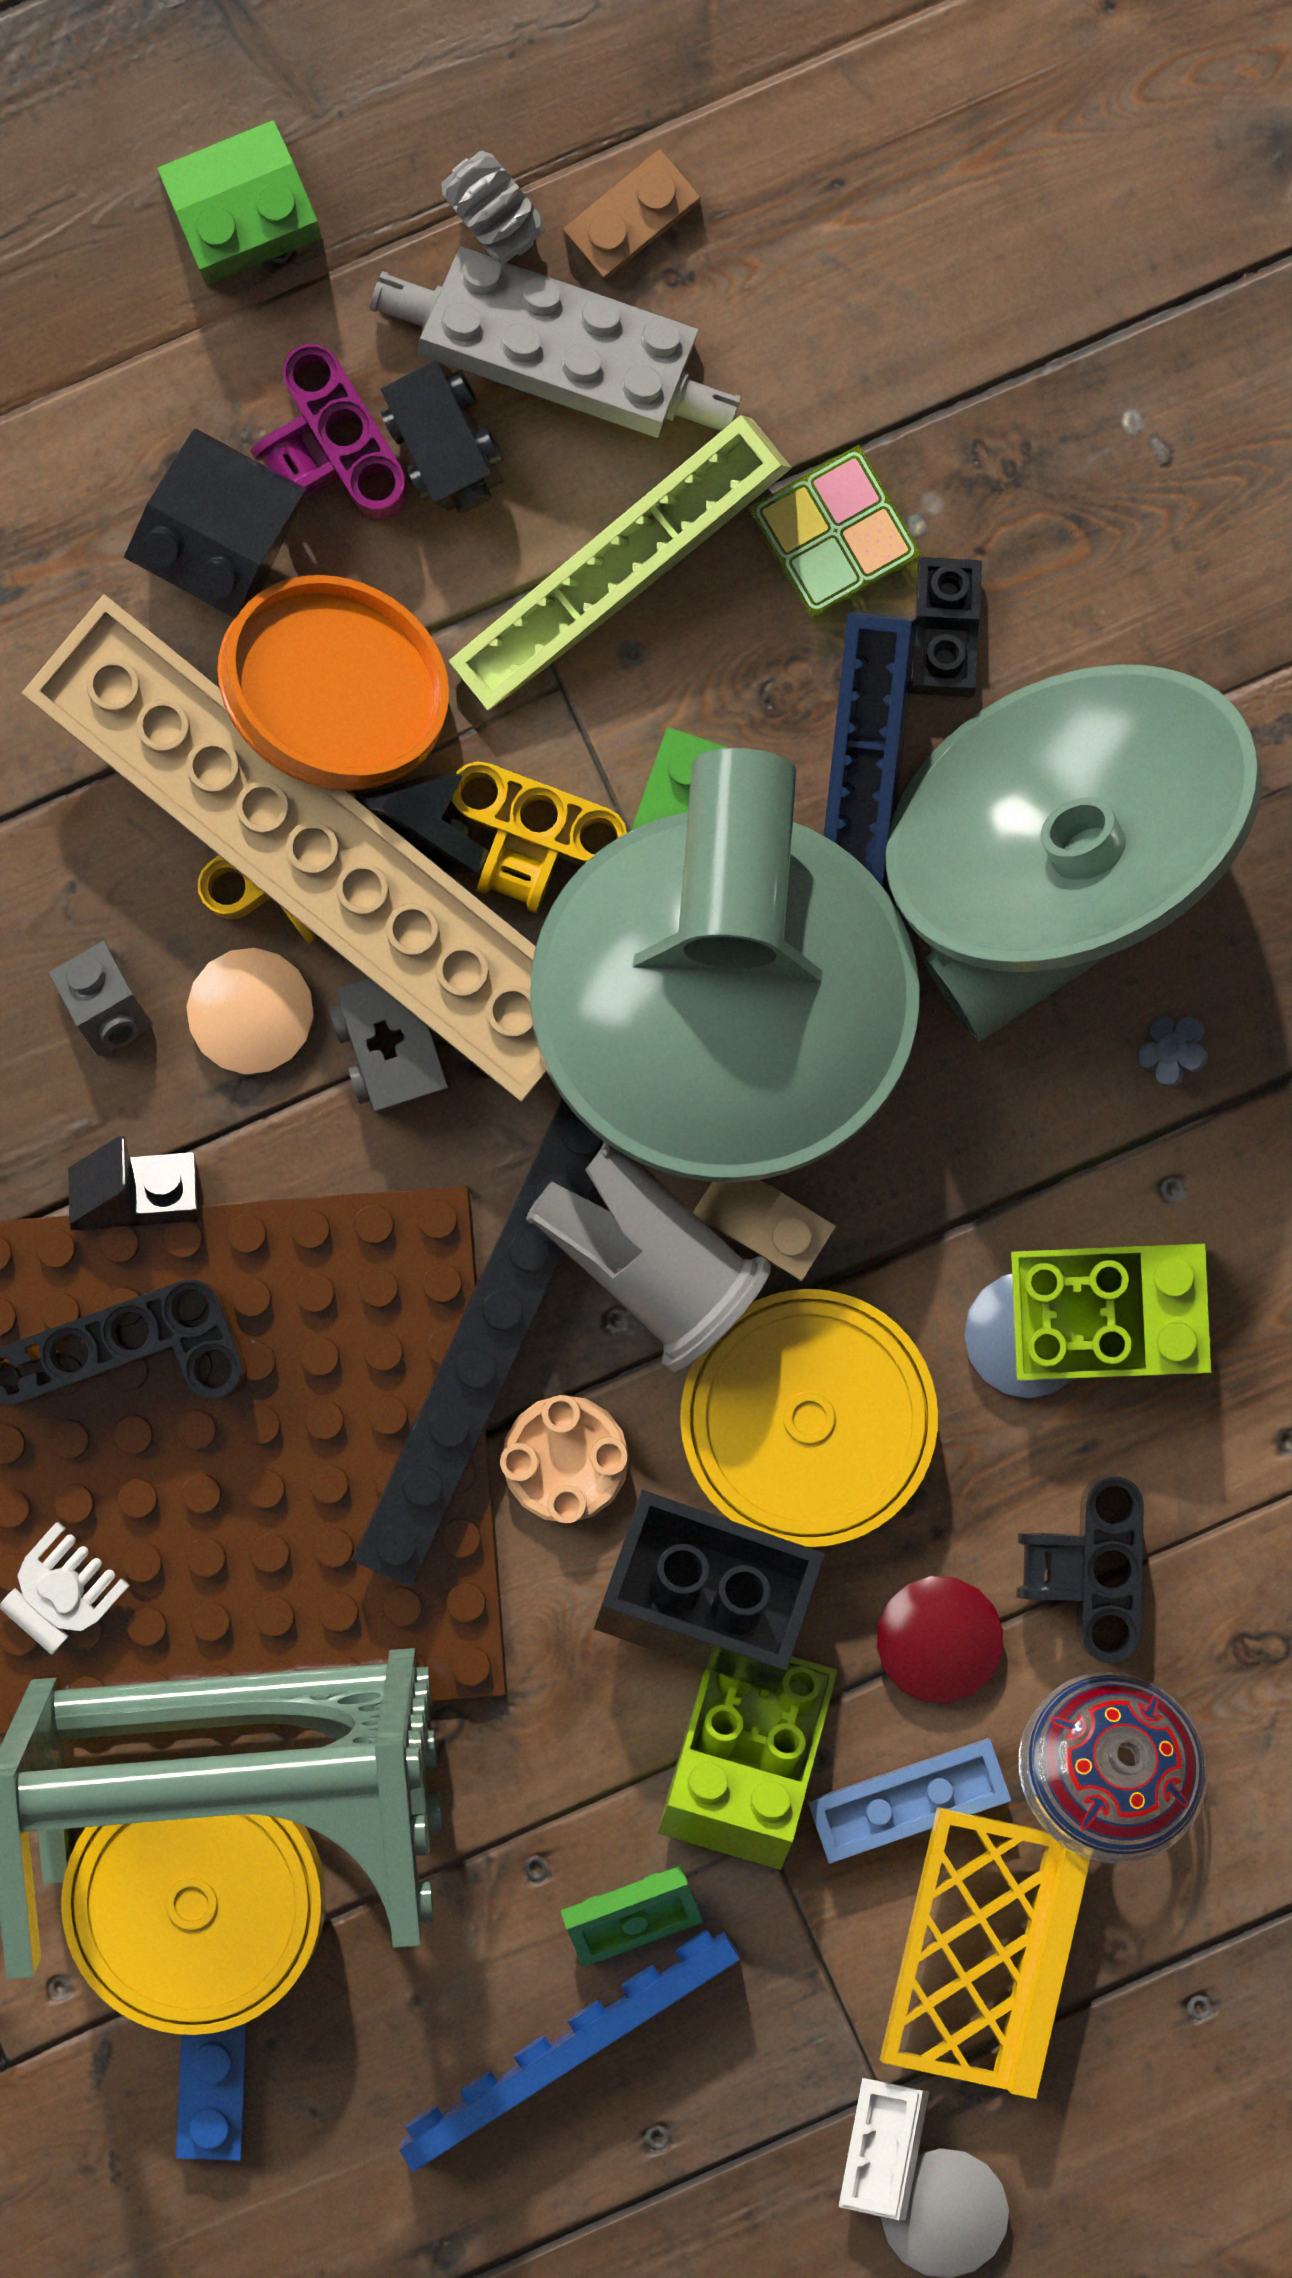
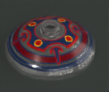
M1095 1672L1078 1676L1063 1683L1047 1695L1036 1707L1024 1728L1020 1742L1019 1776L1023 1793L1032 1813L1047 1833L1057 1842L1085 1858L1104 1863L1127 1864L1154 1857L1170 1848L1186 1834L1197 1819L1203 1806L1208 1784V1765L1201 1736L1188 1713L1170 1694L1159 1686L1140 1677L1119 1672ZM1118 1747L1128 1748L1135 1757L1134 1766L1124 1765L1119 1760L1117 1755Z

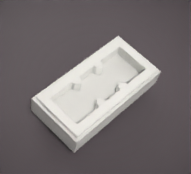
M862 2078L839 2207L895 2220H906L929 2091Z

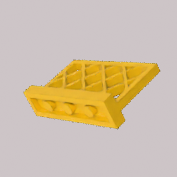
M937 1807L880 2055L882 2063L1008 2090L1011 2094L1037 2098L1093 1848L1083 1845L1065 1833L1056 1831L1052 1833ZM950 1825L974 1830L987 1850L957 1871L944 1852ZM986 1833L1008 1838L994 1846ZM1022 1841L1044 1845L1039 1871L1017 1884L1000 1855ZM993 1861L1010 1890L979 1909L962 1880ZM942 1864L949 1876L937 1883ZM955 1885L972 1915L941 1934L930 1916L932 1902L934 1898ZM1035 1887L1032 1904L1030 1905L1024 1894ZM1017 1899L1028 1917L1025 1934L1003 1948L986 1918ZM979 1924L996 1953L965 1972L948 1943ZM928 1927L929 1931L934 1937V1940L923 1946L926 1929ZM941 1949L958 1978L929 1997H926L915 1979L918 1964ZM1021 1950L1016 1969L1010 1957ZM1002 1962L1014 1980L1011 1996L996 2007L988 2010L971 1982ZM965 1987L982 2016L953 2035H950L933 2007ZM913 1990L920 2002L908 2010ZM927 2012L944 2041L922 2055L899 2051L904 2026ZM1006 2014L1002 2032L995 2020ZM986 2026H989L1000 2044L994 2071L969 2066L957 2045ZM950 2050L958 2063L937 2058Z

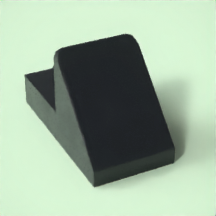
M461 774L427 775L355 798L445 873L478 874L489 853L487 849L470 839L472 830L467 825L455 818L444 815L461 781Z
M119 1136L68 1168L69 1225L71 1230L198 1221L197 1163L194 1152L130 1157L125 1136Z

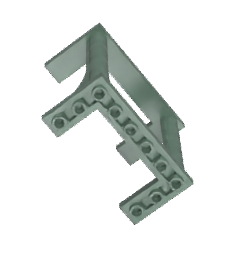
M415 1648L390 1650L388 1663L69 1690H58L57 1678L31 1680L0 1746V1922L6 1979L34 1977L41 1959L29 1832L38 1831L43 1884L62 1883L70 1855L73 1851L72 1828L250 1814L274 1816L307 1826L328 1837L356 1860L377 1889L391 1926L393 1948L420 1945L422 1923L434 1922V1906L431 1880L418 1881L416 1856L428 1855L431 1847V1832L442 1831L443 1823L440 1792L428 1793L426 1769L437 1768L434 1729L428 1730L427 1722L430 1721L429 1705H432L429 1667H417ZM271 1723L295 1725L311 1729L337 1740L321 1748L78 1768L65 1767L63 1740Z

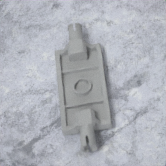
M459 246L443 286H437L435 291L390 276L389 273L382 271L379 277L380 282H377L370 302V311H378L422 327L417 351L418 355L438 360L452 367L656 438L660 434L665 419L673 421L675 415L719 431L725 429L735 420L742 396H734L688 379L689 373L685 372L687 362L695 345L699 330L697 328L510 263L495 261L490 256Z

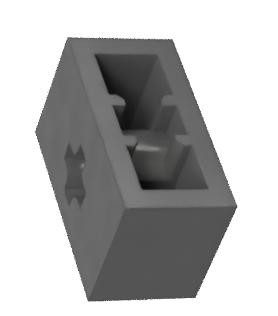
M369 978L335 989L340 1004L329 1007V1012L340 1044L352 1041L359 1065L348 1068L359 1104L371 1101L374 1111L380 1114L450 1091L431 1030L426 1024ZM387 1025L393 1034H404V1041L395 1045L397 1057L388 1060L380 1050H370V1043L379 1039L377 1028Z

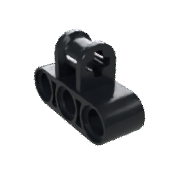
M1110 1474L1098 1476L1088 1483L1082 1493L1079 1534L1018 1533V1543L1024 1546L1023 1585L1017 1587L1016 1598L1077 1601V1635L1079 1643L1084 1651L1101 1662L1110 1664L1122 1662L1132 1656L1138 1647L1141 1634L1144 1503L1138 1487L1123 1477ZM1110 1486H1118L1124 1490L1129 1503L1125 1515L1115 1522H1105L1097 1514L1095 1506L1099 1493ZM1048 1551L1047 1580L1044 1581L1045 1553ZM1106 1551H1118L1126 1560V1574L1116 1585L1103 1586L1098 1583L1094 1576L1093 1568L1095 1561L1099 1555ZM1103 1616H1118L1124 1624V1639L1114 1649H1098L1092 1640L1091 1634L1094 1624Z

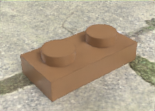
M659 149L564 227L563 235L600 279L605 282L698 205L701 196L664 152Z

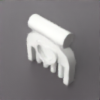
M59 1522L52 1526L24 1558L18 1573L22 1594L14 1588L0 1603V1610L51 1655L69 1637L62 1629L82 1631L98 1622L130 1586L125 1580L120 1579L94 1608L91 1604L115 1578V1573L113 1570L105 1571L84 1595V1585L102 1565L100 1559L94 1558L80 1574L75 1570L89 1553L85 1546L80 1547L62 1568L52 1570L74 1545L76 1539L73 1535H67L44 1562L41 1561L39 1558L66 1529Z

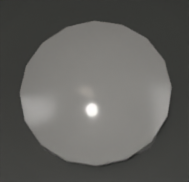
M939 2148L932 2151H918L906 2220H895L881 2217L888 2244L903 2263L924 2275L953 2278L976 2271L995 2255L1007 2232L1009 2206L1001 2180L986 2163L965 2151Z

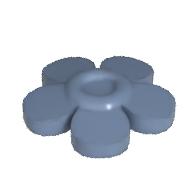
M1168 1016L1157 1019L1150 1028V1035L1157 1043L1148 1042L1139 1050L1141 1066L1149 1071L1156 1070V1079L1167 1087H1174L1182 1082L1184 1077L1183 1067L1189 1071L1197 1072L1204 1067L1208 1058L1207 1050L1201 1045L1196 1044L1204 1035V1027L1193 1017H1185L1178 1024Z

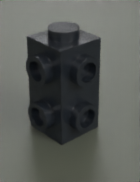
M434 360L381 388L380 390L388 405L387 408L381 410V416L393 440L398 445L405 442L414 459L415 464L408 467V473L421 498L424 501L432 498L435 504L448 511L456 508L458 513L472 510L491 499L490 489L504 482L496 466L504 461V456L490 429L486 426L479 430L469 408L476 405L477 400L462 371L458 370L452 373L451 369L438 360Z

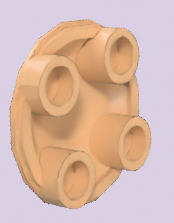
M258 948L232 950L209 962L193 982L187 1003L189 1031L200 1051L221 1068L243 1075L270 1072L292 1060L307 1041L315 1018L311 991L300 971L279 954Z
M558 1395L537 1401L516 1418L505 1437L500 1465L508 1488L524 1508L544 1520L571 1523L595 1516L614 1501L626 1480L629 1453L622 1429L607 1410L586 1398Z

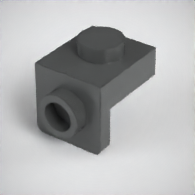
M104 941L49 972L76 1026L98 1056H104L114 1049L128 1045L138 1035L152 1027V1021L136 998L113 953Z

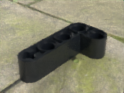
M190 1279L176 1282L0 1347V1374L5 1371L4 1360L7 1358L12 1366L27 1365L38 1361L39 1359L32 1351V1348L39 1345L41 1365L52 1379L51 1382L44 1384V1372L27 1375L18 1380L20 1391L15 1393L11 1386H0V1404L26 1403L174 1348L183 1376L190 1389L203 1397L218 1398L228 1396L238 1390L245 1379L246 1363L220 1293L207 1282ZM197 1290L206 1296L209 1301L210 1311L208 1318L203 1324L192 1328L180 1321L177 1316L176 1306L184 1293ZM132 1312L144 1317L149 1327L148 1339L143 1346L135 1350L127 1349L121 1345L116 1334L117 1324L120 1319ZM68 1335L80 1337L88 1348L87 1362L76 1372L66 1371L60 1366L56 1357L57 1345ZM213 1350L224 1353L232 1365L230 1379L219 1388L210 1387L205 1384L200 1378L198 1371L199 1362L202 1357Z

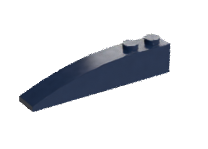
M854 611L847 614L824 837L835 842L856 858L886 891L888 879L886 871V845L892 818L897 808L918 618Z

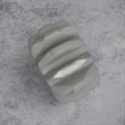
M479 151L471 159H464L452 169L453 173L441 182L442 195L495 261L507 263L515 255H522L534 245L533 241L545 232L544 220L491 153Z

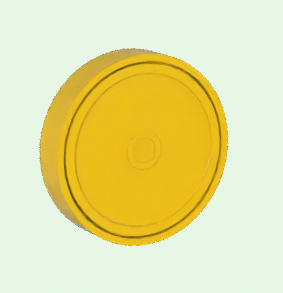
M799 1289L772 1294L753 1301L731 1328L704 1354L692 1362L682 1393L680 1427L685 1454L692 1473L709 1500L731 1521L806 1547H820L847 1542L869 1533L892 1518L907 1503L923 1480L932 1459L938 1431V1407L932 1377L926 1362L910 1337L895 1321L874 1306L855 1297L821 1289Z
M255 1814L86 1827L70 1855L64 1874L61 1896L62 1924L72 1958L89 1986L103 2001L126 2018L151 2029L182 2035L211 2034L225 2031L258 2017L276 2004L294 1985L309 1963L321 1935L326 1908L325 1877L321 1860L305 1826L274 1816Z

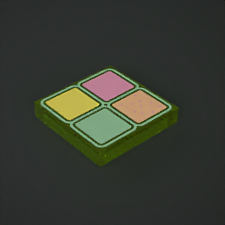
M859 445L751 505L748 509L811 620L922 556L921 551Z

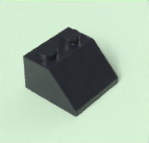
M195 428L148 501L123 558L235 618L245 605L261 592L307 492V488Z

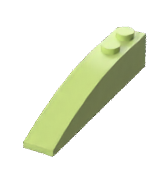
M740 415L453 656L449 663L487 710L493 709L657 581L792 467L753 418Z

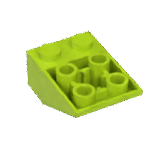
M1205 1243L1011 1252L1017 1380L1211 1373Z
M791 1656L784 1678L777 1692L774 1693L705 1668L657 1834L781 1870L793 1843L838 1670Z

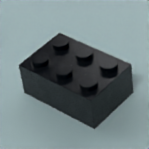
M641 1490L594 1630L776 1693L787 1671L825 1553Z

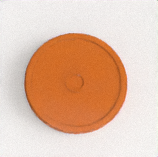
M307 575L280 581L258 593L245 605L231 622L221 642L217 667L218 683L228 716L241 737L262 759L290 777L317 787L333 790L375 788L393 782L413 771L426 759L439 739L449 704L448 676L440 651L426 628L409 610L376 588L352 579L328 575Z

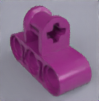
M305 344L296 347L288 354L283 364V378L289 395L301 416L264 437L251 448L250 453L256 461L263 460L266 467L307 488L303 500L339 479L353 504L362 515L375 520H385L394 517L403 509L408 493L405 476L399 462L332 352L319 344ZM314 364L327 368L330 371V379L321 390L307 392L300 389L296 384L300 371L306 366ZM348 418L358 421L363 426V432L360 439L354 444L338 446L328 438L332 425L338 420ZM284 455L290 457L299 472L297 475L291 471L283 457ZM376 472L386 473L395 480V488L392 494L381 501L369 500L361 494V485L364 479Z

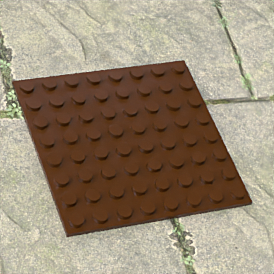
M467 1185L198 1206V1221L71 1230L69 1216L0 1221V1347L176 1282L192 1279L207 1282L220 1293L246 1363L244 1382L237 1391L224 1397L207 1398L191 1390L183 1376L174 1348L26 1403L0 1404V1603L14 1588L22 1594L18 1573L24 1558L56 1522H59L66 1529L39 1558L41 1561L44 1562L67 1535H73L76 1539L74 1545L52 1570L62 1568L80 1547L85 1546L89 1553L75 1570L80 1574L94 1558L100 1559L102 1565L84 1585V1595L105 1571L113 1570L115 1573V1578L91 1604L94 1608L120 1579L125 1580L130 1585L98 1622L82 1631L62 1629L69 1637L53 1655L0 1610V1734L7 1733L28 1685L33 1679L57 1678L58 1690L264 1674L388 1663L390 1650L415 1648L417 1667H429L432 1701L506 1695L486 1425L481 1432L412 1587H408L351 1561L475 1289ZM197 1290L184 1293L176 1306L178 1318L183 1324L192 1328L203 1324L208 1318L210 1311L209 1301L206 1296ZM128 1313L118 1322L116 1334L121 1345L127 1349L135 1350L143 1346L148 1339V1323L140 1314ZM76 1335L66 1336L57 1345V1361L66 1371H78L87 1362V1345ZM39 1345L32 1348V1351L39 1359L38 1361L27 1365L12 1366L8 1358L4 1360L5 1371L0 1374V1386H11L15 1393L20 1391L18 1380L36 1372H44V1384L51 1382V1377L41 1365ZM213 1350L206 1353L199 1362V1376L210 1387L219 1388L230 1379L232 1373V1365L229 1358L221 1351Z

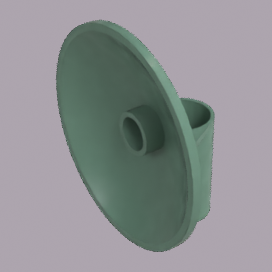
M1118 664L1070 671L1019 689L981 710L957 728L932 752L911 779L894 812L886 845V871L890 889L903 916L911 928L932 949L931 952L922 957L926 969L952 1011L977 1042H981L1111 954L1122 951L1168 926L1211 890L1238 856L1249 836L1257 815L1261 798L1262 771L1256 743L1245 720L1235 706L1218 690L1202 680L1162 667Z
M724 748L698 755L692 762L688 812L664 817L642 825L620 836L588 860L565 885L552 905L542 926L534 952L530 986L533 1030L545 1068L559 1094L574 1114L595 1135L612 1148L636 1162L682 1178L707 1182L762 1180L803 1168L833 1153L870 1123L887 1102L908 1062L916 1034L919 1014V978L910 937L899 912L886 891L856 858L830 839L812 829L793 822L797 770L789 760L770 752L747 748Z

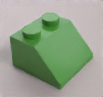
M274 120L157 168L206 286L322 239L318 220Z

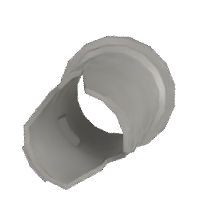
M603 1141L598 1154L585 1170L609 1210L550 1182L532 1205L526 1220L530 1224L534 1223L663 1343L662 1365L669 1371L676 1372L704 1354L747 1310L765 1284L770 1274L771 1263L760 1256L753 1259H742L641 1163L615 1150Z

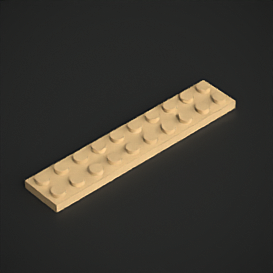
M103 594L22 691L23 696L522 1103L547 1072L538 1050L530 1007L531 970L536 946L345 790H333L304 783L288 776L262 759L245 742L234 727L224 706L220 688Z

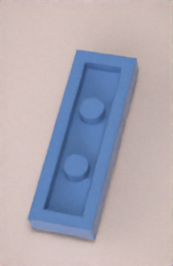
M986 1738L807 1801L830 1864L931 1829L937 1807L972 1815L1010 1802L1011 1798L991 1740Z

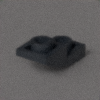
M919 557L915 601V618H918L912 666L911 694L974 697L977 675L978 627L981 611L982 560Z

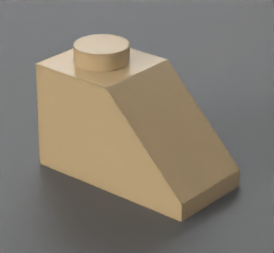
M761 1180L712 1182L693 1211L701 1221L757 1256L764 1257L773 1266L799 1282L803 1280L836 1227Z

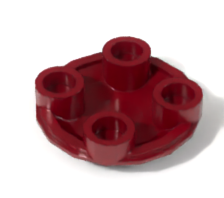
M930 1576L906 1583L889 1600L878 1622L877 1651L884 1672L901 1691L923 1702L952 1703L972 1696L992 1678L1002 1657L1003 1628L995 1606L979 1588L956 1577Z

